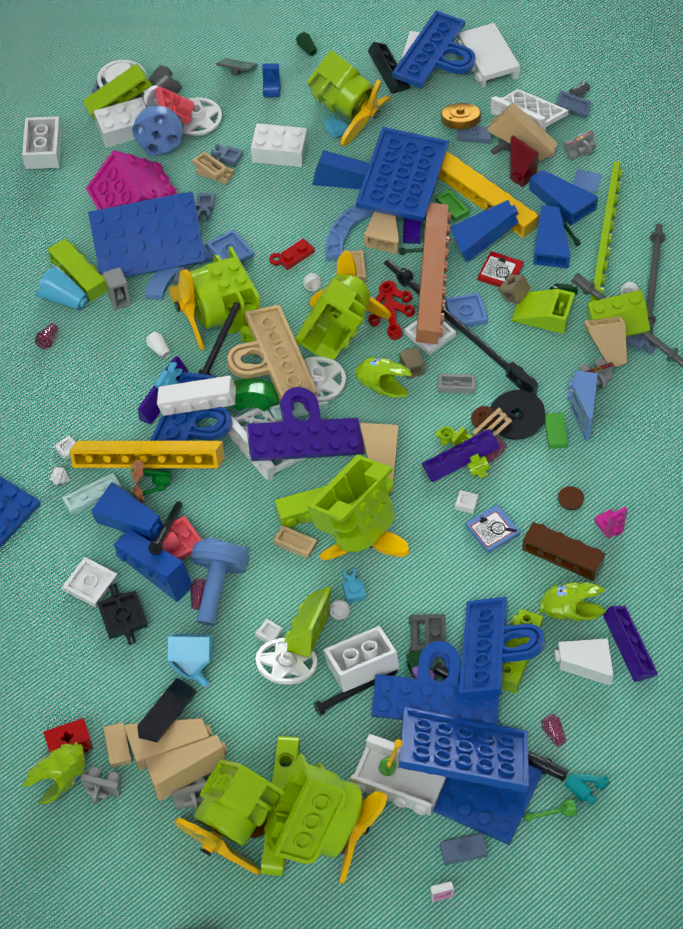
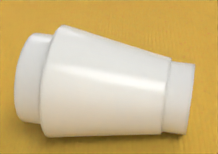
M153 332L146 338L147 346L161 356L162 359L167 358L171 354L162 334Z

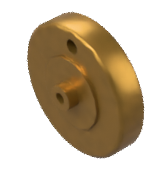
M455 103L441 110V122L449 128L467 129L476 126L481 121L480 109L472 104Z

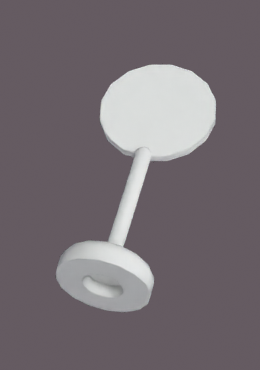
M117 63L110 66L105 73L106 82L109 83L115 79V77L128 70L131 65ZM157 85L143 91L145 93L143 100L147 107L158 106L155 93Z

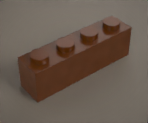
M535 522L530 526L522 543L523 551L593 582L604 564L606 554L598 548H592L580 540H574L561 532L553 531L545 525Z

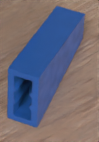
M323 150L314 172L312 185L361 189L370 163Z
M542 170L530 178L529 190L547 206L559 207L562 219H565L570 226L597 209L598 197L547 171Z
M509 200L450 227L466 262L473 259L518 223L516 215L519 213L515 205L511 206Z
M542 205L533 264L569 269L570 251L560 208Z
M113 482L110 483L91 510L96 523L125 533L131 529L149 541H155L163 527L159 515Z

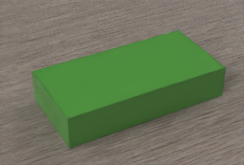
M450 189L435 196V201L438 204L448 205V212H451V219L454 222L469 216L470 210Z
M564 413L545 414L549 449L568 448Z

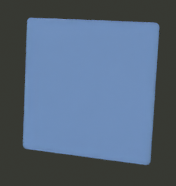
M577 169L573 185L586 191L597 193L602 174Z

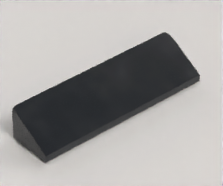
M373 42L368 49V53L390 92L394 94L410 89L408 83L392 78V72L398 64L387 45Z
M176 678L138 724L139 738L158 743L196 695V690L181 679Z

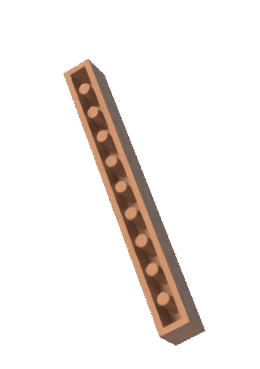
M430 203L425 218L416 342L438 344L439 337L443 336V326H440V324L444 322V313H441V311H444L445 300H442V298H445L446 287H443V285H446L447 274H444V272H447L448 261H445V259H448L449 249L445 248L449 246L450 237L446 235L450 233V224L447 223H450L451 212H448V205Z

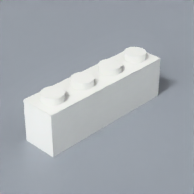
M231 375L160 386L158 388L157 405L163 416L235 405L236 386Z

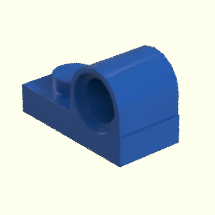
M262 63L263 97H280L279 63Z

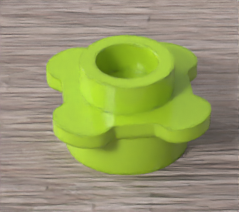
M444 426L436 431L435 436L440 439L441 445L446 446L451 442L454 430L452 427Z

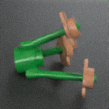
M136 460L131 465V478L136 482L132 496L142 504H144L145 495L164 491L165 486H169L171 483L169 471L144 469V463L140 462V460ZM148 476L152 477V483L157 487L142 492V489L137 485L140 477Z

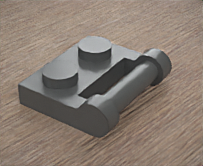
M445 614L409 616V624L411 625L409 653L423 649L426 645L435 641L446 642ZM420 624H425V645H419Z

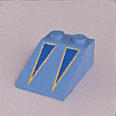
M575 371L574 378H570L567 400H571L570 409L585 441H589L598 373Z

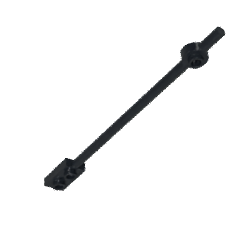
M387 259L384 265L396 274L398 282L404 287H411L419 295L420 286L413 281L412 272L406 268L400 269L391 260ZM444 308V311H441L450 323L506 371V377L520 390L537 395V381L524 372L522 367L516 365L513 361L507 363L446 308Z

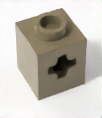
M510 274L498 290L506 302L520 303L531 287L523 275Z
M417 347L399 352V363L410 369L412 376H406L407 380L425 374V363Z

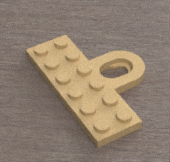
M280 304L245 312V319L255 341L237 345L229 351L227 366L230 372L244 379L269 374L280 401L284 393L294 387L306 388L317 396L318 391ZM249 354H257L261 356L263 362L257 365L245 364L241 361V358Z

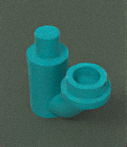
M581 773L577 775L572 774L564 783L583 803L588 802L593 806L597 799L592 795L593 791L583 782L595 783V787L603 791L610 784V781L606 775L600 777Z

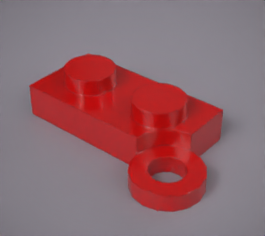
M303 238L284 250L282 254H271L269 261L274 266L282 265L288 271L314 254L315 248Z

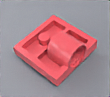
M158 86L155 90L158 106L169 108L177 114L182 123L188 125L191 121L190 114L193 111L194 102Z
M183 516L174 521L162 544L163 550L183 560L191 555L193 545L202 539L186 516Z

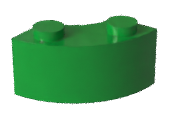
M249 378L234 382L236 386L235 405L231 406L237 411L246 407H254L265 412L277 402L278 394L276 389L268 381Z

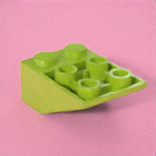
M560 289L528 292L521 302L517 303L511 321L564 334L573 309L575 293Z

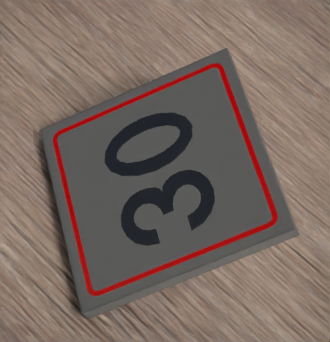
M229 58L216 63L217 66L232 68L231 74L234 75L240 74L241 70L249 71L257 67L255 63Z

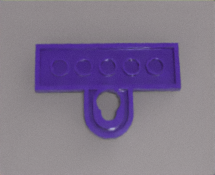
M302 387L291 388L282 396L280 402L282 422L250 423L246 425L251 461L363 455L364 453L358 418L321 420L319 403L316 396L310 390ZM300 402L304 405V409L309 413L307 420H298L293 416L292 410L295 403Z

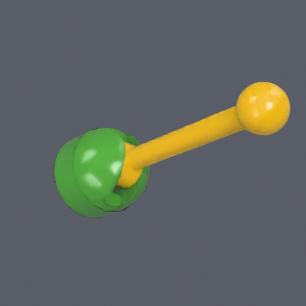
M400 739L395 740V747L390 758L382 759L378 766L379 772L384 776H392L396 770L397 763L394 757L398 749L403 745Z

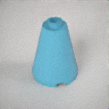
M52 265L53 269L49 268L42 276L38 284L41 288L40 291L36 290V296L74 309L84 308L88 302L87 294L59 267Z

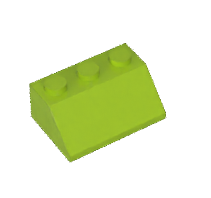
M642 290L587 303L586 314L589 321L621 316L625 321L626 337L650 331L647 305Z
M325 587L307 595L304 603H300L298 616H294L291 625L292 629L291 631L288 630L285 636L287 652L308 658L311 657L329 617L331 587Z

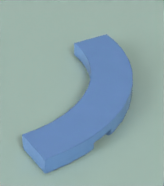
M352 206L338 217L332 225L326 240V261L338 260L351 230L361 221L373 216L374 211Z
M203 245L206 262L202 263L213 262V256ZM191 265L182 266L181 268L189 269ZM177 268L156 271L148 283L145 298L163 299L171 280L175 277Z

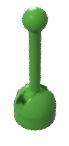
M572 798L563 801L558 809L536 814L527 813L524 819L530 822L534 818L560 812L566 817L577 816V811Z

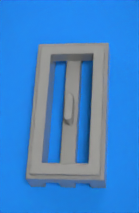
M439 374L438 392L475 394L476 375Z

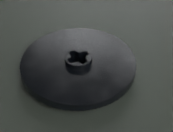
M508 391L497 397L491 405L494 411L500 408L512 420L499 434L507 439L520 440L528 438L537 433L545 421V407L542 401L528 391ZM502 420L493 430L496 431L505 421Z

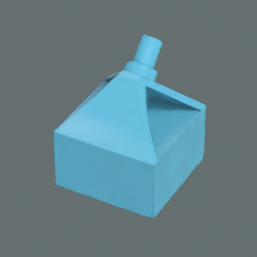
M172 634L168 636V663L179 674L187 679L197 681L205 688L210 682L203 676L204 673L201 670L213 660L214 634Z

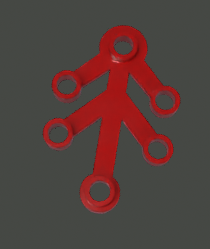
M385 281L379 286L380 293L375 300L381 303L385 298L386 302L383 306L391 313L387 334L391 340H398L402 337L403 331L397 325L395 310L404 313L406 317L413 316L415 310L410 304L405 306L394 301L393 296L401 298L404 303L411 302L413 297L408 290L401 291L396 289V284L393 281ZM372 314L369 316L368 321L371 326L376 327L380 324L382 317Z

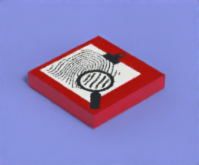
M491 251L478 275V281L500 287L510 274H520L524 261Z

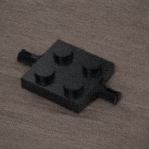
M113 584V587L110 585L109 589L112 596L97 602L108 637L112 639L126 635L128 644L132 645V642L135 644L136 639L133 632L148 627L136 590L128 593H119L116 584Z

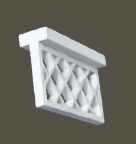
M519 89L502 98L497 96L491 98V114L498 116L514 102L545 132L547 126L568 115L567 109Z
M259 408L236 418L231 416L233 423L231 430L227 433L250 461L246 427L241 426L239 423L243 421L249 423L277 422L267 410L264 412ZM262 413L265 417V420L256 419L254 417ZM305 458L284 459L281 464L276 466L271 460L251 461V463L268 481L274 477V473Z

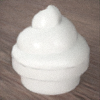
M310 273L305 276L303 285L309 291H316L321 286V279L317 274Z
M626 282L621 287V294L637 291L639 288L633 282Z
M55 466L49 481L58 486L69 482L70 478L63 467L58 468Z
M335 600L330 606V614L336 620L345 619L350 613L348 603L343 600Z

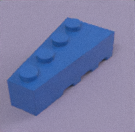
M129 529L113 544L116 549V556L121 561L128 563L169 597L178 602L194 587L183 561L165 550H162L159 555L151 554L148 550L151 542Z

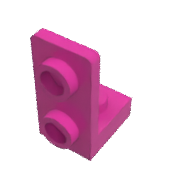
M623 507L616 512L610 509L595 517L594 522L607 538L618 536L624 530L628 509Z

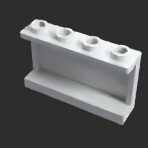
M495 23L460 32L456 43L470 48L475 53V66L471 72H474L475 79L482 88L486 87L487 80L510 74L513 80L519 78L520 65Z
M369 734L366 740V748L354 775L352 774L350 777V782L357 784L361 788L362 793L383 792L387 795V800L393 802L394 805L400 808L407 807L413 809L419 815L426 814L431 816L446 777L398 768L400 748L394 757L397 763L394 774L392 776L382 775L379 772L378 766L382 759L390 758L395 745L394 742Z

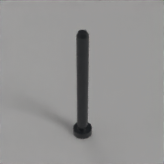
M233 303L203 370L199 369L198 374L211 375L209 372L240 308L239 303Z
M177 501L174 504L156 540L150 543L148 550L151 554L159 555L162 552V544L182 508V502Z
M397 670L385 675L393 676L397 673ZM375 679L346 692H341L323 702L318 700L314 703L316 712L319 716L325 714L326 709L374 686Z

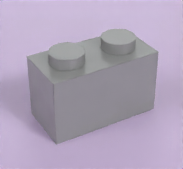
M121 268L103 272L107 295L114 311L131 306L128 285Z

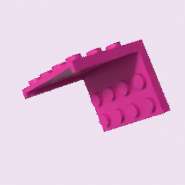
M116 150L112 151L86 187L98 210L178 194L177 189L170 182L169 176L165 174L160 163Z

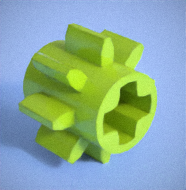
M476 454L470 457L471 462L467 465L473 477L478 475L481 479L488 476L486 471L491 468L485 456L480 458Z

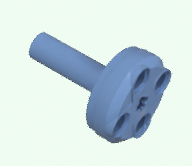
M150 106L138 114L132 127V132L138 145L147 154L157 156L168 154L178 147L182 138L183 127L180 118L169 108Z
M206 538L193 545L191 561L208 569L197 622L203 625L214 626L226 573H245L250 556L249 549L246 547L237 546L215 538Z

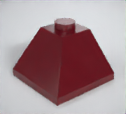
M514 135L510 138V179L524 187L530 182L532 175L537 174L539 153Z

